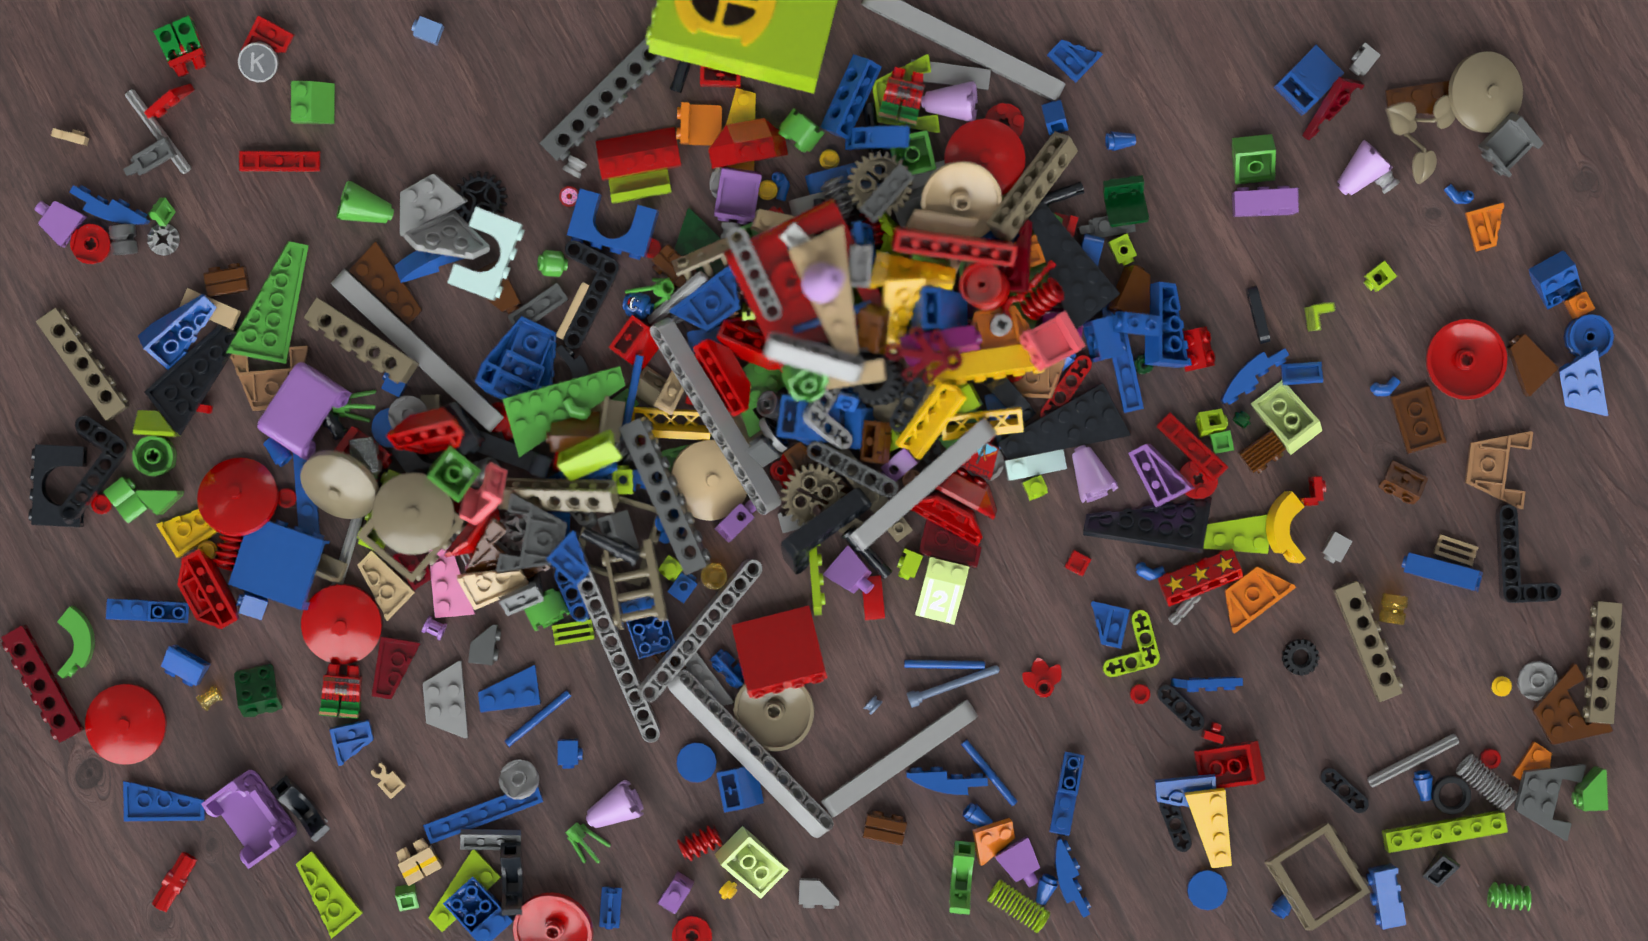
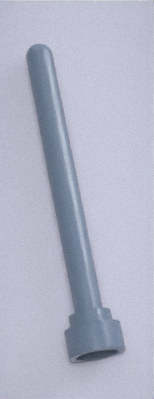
M995 665L922 692H915L914 690L907 692L911 708L919 706V703L926 698L996 674L1000 671V668Z

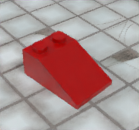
M1258 740L1194 752L1198 775L1215 774L1216 789L1258 784L1266 780Z

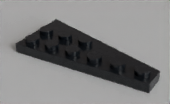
M1042 201L1029 216V220L1033 222L1032 228L1036 234L1046 264L1050 260L1056 264L1049 272L1051 277L1063 289L1064 299L1061 303L1077 330L1117 298L1120 293Z
M240 317L234 330L219 324L144 391L180 436L232 355L231 353H226L243 322Z
M1100 383L1023 427V432L1012 433L997 443L1006 459L1012 460L1131 436L1104 384Z
M1212 497L1205 498L1202 501L1188 500L1186 503L1179 504L1165 503L1159 507L1150 505L1135 510L1128 508L1120 512L1105 511L1086 514L1083 535L1203 553Z

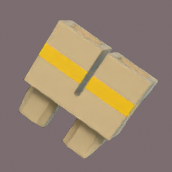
M423 838L412 843L417 851L416 854L411 856L407 847L396 852L400 862L398 866L408 886L444 866L434 852L432 845L428 846Z

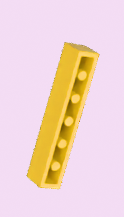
M1020 344L961 353L963 363L959 369H947L937 376L934 382L928 384L929 386L936 387L940 381L955 383V385L966 384L969 380L982 382L987 380L986 378L1002 379L1010 374L1017 377L1025 375V372L1033 371V374L1044 372L1045 369L1039 372L1038 368L1032 364L1028 351ZM954 356L949 358V363L955 362ZM932 362L925 368L926 371H932L941 362ZM931 373L927 374L928 380L932 379Z

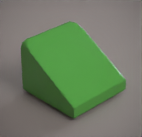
M415 884L397 886L395 888V897L399 911L419 908Z

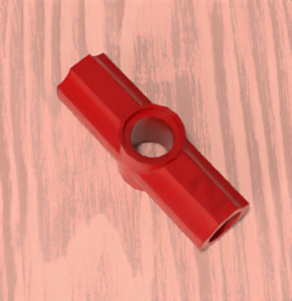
M184 851L181 853L172 870L170 869L163 879L162 887L152 902L155 908L164 912L169 910L177 894L179 895L188 881L187 878L198 861L194 856Z

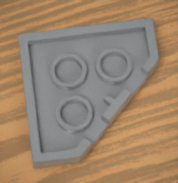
M452 211L405 232V239L417 251L475 259L488 253L490 250V246L456 211Z

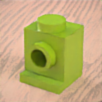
M1128 233L1108 242L1117 265L1122 263L1125 266L1134 262L1133 257L1137 256ZM1121 247L1127 248L1126 254L1120 252Z
M1382 261L1363 276L1366 279L1364 284L1370 291L1374 289L1375 292H1378L1395 279L1397 275L1386 261ZM1376 274L1381 277L1379 282L1374 280Z
M1222 409L1199 412L1195 418L1199 438L1209 434L1224 432L1228 426L1227 416L1223 415Z
M617 466V470L612 472V480L616 482L618 494H634L633 469L629 470V466ZM621 476L627 478L625 484L620 483L619 478Z
M1037 475L1022 482L1029 501L1048 493L1042 475Z
M904 548L902 552L906 553L905 557L901 556L897 565L900 568L898 576L909 580L910 577L915 578L923 555Z
M670 554L659 568V572L673 582L683 571L679 561Z

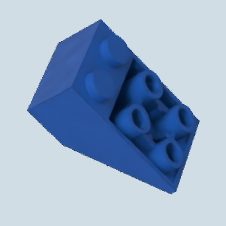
M1315 45L1273 88L1302 116L1332 87V84L1344 72Z
M920 288V297L918 302H915L913 308L912 328L918 327L922 332H932L933 330L968 326L967 300L963 298L961 293L942 288Z
M781 395L776 437L829 443L804 422L803 413L809 402H806V400L797 401L792 396ZM820 400V403H821L822 405H825L826 402H827V401H821V400ZM833 403L827 415L839 424L840 408H836L835 403ZM811 413V415L813 416L812 420H817L814 417L815 413ZM828 422L824 426L827 434L831 432V425Z
M650 596L620 602L623 614L652 608L655 605L654 597L650 598ZM650 616L626 621L638 659L667 651L675 643L669 619L660 622L658 617Z
M474 877L469 879L443 903L476 941H492L515 919L513 915L502 916V903Z

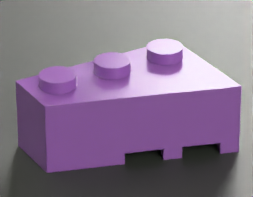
M1278 186L1277 189L1257 187V190L1249 191V187L1237 188V191L1232 193L1233 217L1294 215L1299 212L1298 188H1289V186Z
M1145 444L1128 453L1155 507H1159L1195 488L1151 444Z

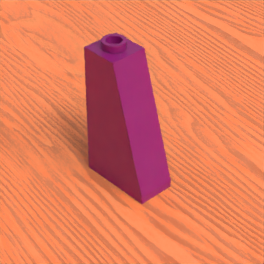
M974 325L938 330L942 333L943 340L950 350H956L960 353L981 350L979 343H983L980 331H976ZM931 332L923 333L924 338L933 351L943 354L937 343L930 340L929 335ZM920 333L913 334V336L918 337ZM935 333L933 340H938L939 334ZM910 335L899 337L901 348L923 351L918 342L911 338ZM904 357L910 367L922 360Z

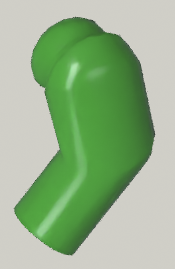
M571 396L562 401L569 415L573 418L585 420L591 415L589 407H577Z

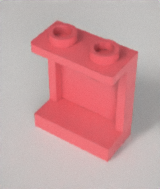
M1066 311L1044 324L1024 332L1020 336L1023 348L1028 351L1032 364L1038 368L1039 372L1079 352L1085 347Z
M490 462L485 469L483 485L477 490L469 487L462 497L459 517L475 526L503 500L507 470Z

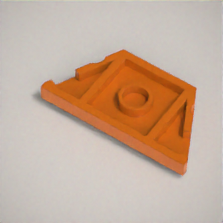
M1015 305L1009 308L1012 316L1010 319L1012 327L1004 336H996L990 330L991 320L995 316L1003 314L1001 308L993 311L974 312L970 326L974 325L976 331L981 333L983 343H979L981 350L1021 344L1020 336L1024 332L1031 330L1027 321L1022 318Z
M1257 566L1253 568L1243 578H1240L1224 590L1232 632L1234 634L1294 590L1296 586Z

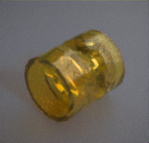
M711 562L702 570V583L709 589L716 590L721 588L727 581L726 568L718 562Z
M1383 593L1381 605L1384 608L1380 610L1378 621L1405 625L1406 614L1403 611L1408 606L1409 597Z

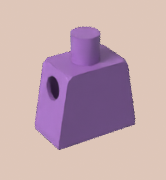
M40 201L35 207V211L43 216L38 224L59 246L64 248L69 243L73 232L79 229L87 218L84 214L57 201H54L51 206Z
M902 448L889 459V463H885L881 467L883 471L880 474L896 482L921 459L915 458L908 449ZM896 465L899 468V470H893L892 466Z
M751 499L744 506L740 503L715 528L728 543L754 519L752 514L757 509ZM738 514L743 517L742 521H739L736 516Z
M849 546L842 551L823 574L853 594L859 588L865 594H868L874 587L867 579L872 573L871 570Z
M1027 836L995 855L997 861L1015 882L1023 878L1028 887L1039 882L1034 871L1038 870L1040 866Z
M677 871L657 904L675 914L690 892L694 881Z

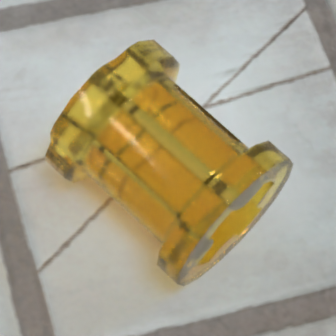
M212 685L209 691L202 696L198 695L197 700L203 709L208 711L209 707L214 703L222 701L223 696Z

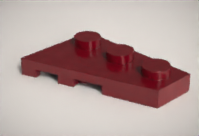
M926 519L918 554L977 568L982 548Z
M381 636L372 697L393 698L421 642Z

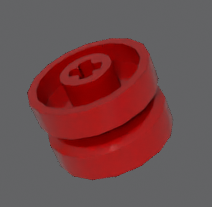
M976 262L968 266L962 273L960 291L963 298L975 308L982 311H993L1000 308L1007 301L1010 293V283L1007 276L993 264Z

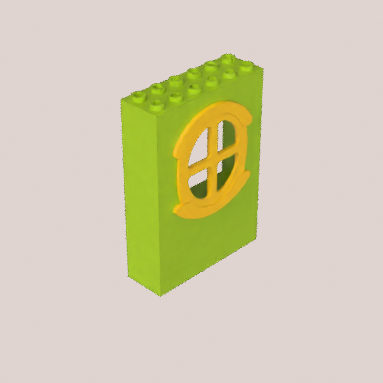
M657 0V5L654 7L652 14V24L647 32L646 45H649V53L814 94L838 0H719L720 4L714 22H708L703 19L693 8L691 0ZM728 3H735L756 10L755 15L743 24L737 26H724L722 24Z

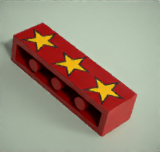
M1230 549L1228 551L1223 550L1213 557L1203 558L1198 563L1185 565L1175 572L1165 573L1158 578V582L1167 605L1170 607L1243 578V573L1233 549Z

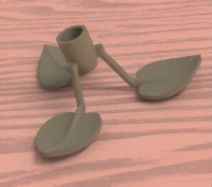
M1444 95L1435 102L1433 108V115L1435 117L1432 119L1415 118L1416 108L1409 102L1397 103L1386 108L1392 131L1397 135L1404 134L1422 151L1417 152L1412 161L1413 176L1417 184L1423 183L1432 175L1436 168L1437 158L1433 151H1426V148L1413 138L1410 133L1416 130V122L1437 121V127L1440 129L1450 126L1456 117L1450 106L1449 95Z

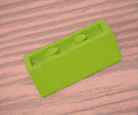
M667 169L609 180L610 196L613 204L672 193Z
M1333 303L1304 308L1308 332L1320 329L1318 314L1334 311Z
M609 429L559 452L557 466L569 481H573L620 460L622 454L615 447V435Z

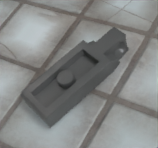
M164 137L132 156V164L123 170L126 176H132L135 173H138L140 176L173 158L177 153L169 138Z
M1108 216L1088 220L1089 225L1079 227L1080 235L1086 233L1101 238L1136 232L1135 224L1111 227Z

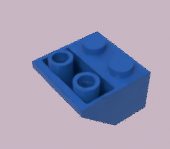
M1564 250L1528 269L1532 283L1547 310L1583 291L1576 265Z
M744 766L717 771L724 813L764 803L760 782Z

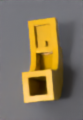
M1284 491L1274 501L1268 512L1266 535L1274 553L1283 554L1284 558L1290 563L1300 564L1306 558L1291 539L1290 524L1294 516L1304 508V505L1293 491Z

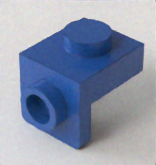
M843 387L837 396L835 407L855 412L859 397H857L859 393H854L852 387Z

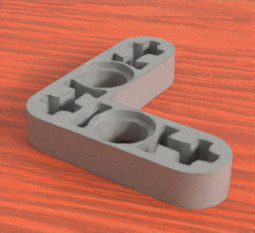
M843 387L829 389V391L826 390L824 393L827 398L826 404L822 405L820 398L809 402L803 413L804 422L837 449H847L852 444L851 434L827 415ZM811 413H815L814 417L817 420H812L813 416L811 415ZM827 422L831 425V432L829 434L824 430Z

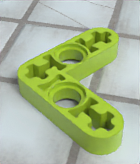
M1136 610L1131 615V623L1139 651L1106 660L1103 663L1102 670L1107 676L1116 677L1154 667L1159 663L1160 655L1147 612ZM1140 613L1141 616L1146 617L1143 620L1144 627L1148 625L1149 629H1142L1137 632V628H1141L1139 622H1135V618ZM1142 633L1150 634L1151 640L1149 643H1141L1140 635ZM1153 645L1154 649L1150 648V652L1152 655H1156V658L1153 659V663H1150L1148 660H1145L1148 653L1147 650L1142 651V647ZM1134 657L1137 661L1136 666L1131 669L1126 667V659ZM1122 659L1124 671H1121L1120 667L1114 669V673L1106 670L1110 662L1113 665L1120 664L1118 660Z

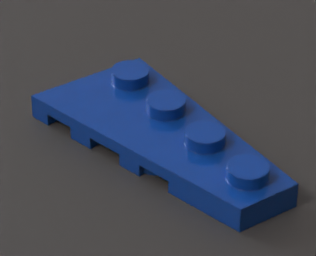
M123 781L124 821L206 820V811L201 805L205 799Z

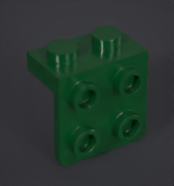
M1143 175L1103 181V198L1111 227L1149 221V213L1144 196Z
M272 664L244 669L234 673L237 704L243 717H255L258 714L273 713L283 709L282 700L277 693L275 671Z

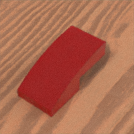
M870 576L867 579L874 587L868 594L862 591L865 620L885 619L881 576Z

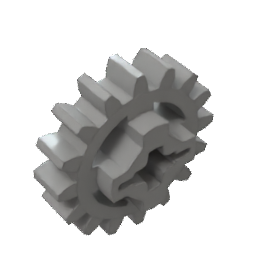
M505 512L506 518L500 519V521L506 527L507 532L501 536L504 538L501 543L506 544L508 549L520 551L523 546L528 515Z

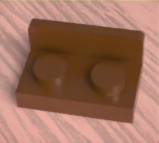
M1392 460L1384 479L1378 487L1383 489L1385 493L1394 495L1403 502L1414 505L1421 498L1428 478Z

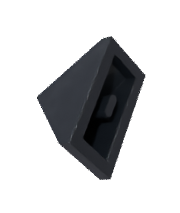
M1438 851L1422 877L1439 888L1460 868V864Z

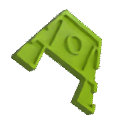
M929 54L901 67L905 69L903 80L911 82L913 71L923 74L931 73ZM892 72L875 81L873 94L878 123L909 126L912 129L940 133L938 114L918 117L916 125L898 121L902 101H900L896 120L878 116L888 78L891 77Z

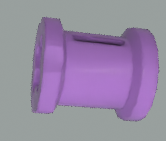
M429 616L422 632H428L436 636L438 640H441L448 624L439 623Z

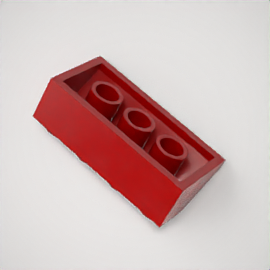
M675 127L596 141L599 168L603 181L682 167Z

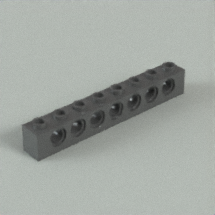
M647 37L540 142L541 146L557 162L560 159L564 161L571 154L569 150L574 145L576 147L581 145L586 139L584 136L589 131L591 133L594 132L600 125L598 122L603 117L605 119L614 112L612 108L617 103L621 105L628 98L627 93L631 89L635 91L643 83L641 79L646 74L650 76L657 69L655 65L660 60L664 62L669 58L656 54L653 60H647L644 57L646 51L649 50V45H646ZM639 64L641 72L639 74H632L630 72L632 65ZM624 78L627 80L625 88L620 89L616 86L618 79ZM606 92L613 95V99L608 103L602 101V95ZM592 106L598 108V114L595 117H590L587 114L588 109ZM576 121L584 122V128L581 131L573 129V124ZM568 135L570 137L569 143L561 145L559 143L560 136Z
M643 416L619 427L684 574L688 575L708 566L711 563L710 552L707 548H704L701 542L703 537L693 524L695 520L692 513L687 511L685 506L686 499L678 491L676 477L671 475L669 471V461L660 451L661 444L652 433V423ZM639 434L645 436V444H641L638 441ZM647 453H651L654 456L653 463L647 461ZM656 471L662 474V481L655 479L654 474ZM664 490H668L670 492V500H667L663 497ZM672 508L679 511V518L672 516ZM680 527L687 529V536L680 534ZM688 545L696 549L695 555L688 552Z

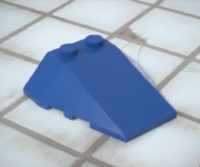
M521 316L481 363L474 382L486 393L501 400L509 396L552 385L555 373L553 365L556 355L557 333Z

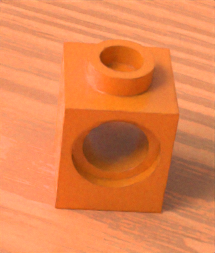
M1586 291L1563 301L1572 319H1577L1595 309Z

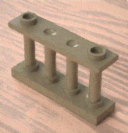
M744 229L743 231L746 233L747 238L750 239L746 229ZM736 232L731 235V240L735 243L741 242V233ZM726 237L671 262L677 276L684 274L686 281L693 277L691 270L700 266L703 267L708 278L707 281L715 276L709 262L721 258L724 267L729 266L723 252L731 247Z
M651 539L643 540L644 546L636 550L642 551L640 557L646 558L648 566H644V569L614 575L612 563L624 560L621 558L616 559L614 554L611 555L609 551L603 549L604 554L601 555L602 564L604 567L607 566L615 613L612 614L615 626L618 625L620 630L625 629L624 622L650 616L658 617L660 622L668 620L654 543ZM645 576L650 578L651 585L648 588L618 594L616 582ZM650 596V598L654 597L655 605L652 608L622 614L620 602Z

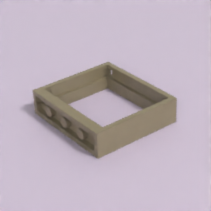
M618 495V502L656 513L655 518L658 514L653 505ZM587 515L585 516L586 521L589 520ZM654 519L649 539L657 545L660 533L657 532ZM582 527L578 540L585 551L587 540L580 538L582 532L585 531L584 527ZM646 558L642 559L640 569H644V566H647ZM590 564L594 573L608 577L607 569ZM647 577L635 578L624 582L641 586L642 582L646 583Z
M454 510V520L456 522L448 536L440 545L432 549L413 573L368 537L375 528L372 517L356 536L408 580L414 582L415 579L420 581L426 574L424 569L428 564L432 566L439 559L438 552L441 549L446 550L453 542L450 538L455 533L459 535L466 527L463 524L466 520L460 518L459 514Z
M1329 823L1320 824L1264 861L1304 929L1309 931L1314 930L1370 892L1367 880L1360 876L1357 871L1358 866L1356 862L1349 858L1347 847L1343 842L1339 841L1336 836V829L1329 825ZM1324 834L1358 891L1314 919L1280 862Z

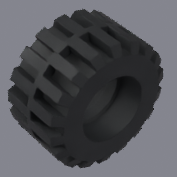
M873 353V355H865L866 358H862L865 362L885 360L887 380H885L884 386L878 391L875 390L872 383L855 385V388H853L854 393H859L857 397L864 400L863 402L870 404L889 405V403L896 402L895 398H900L902 396L900 392L905 391L906 387L903 384L907 383V379L902 375L903 369L901 368L903 365L897 362V359H890L884 354Z

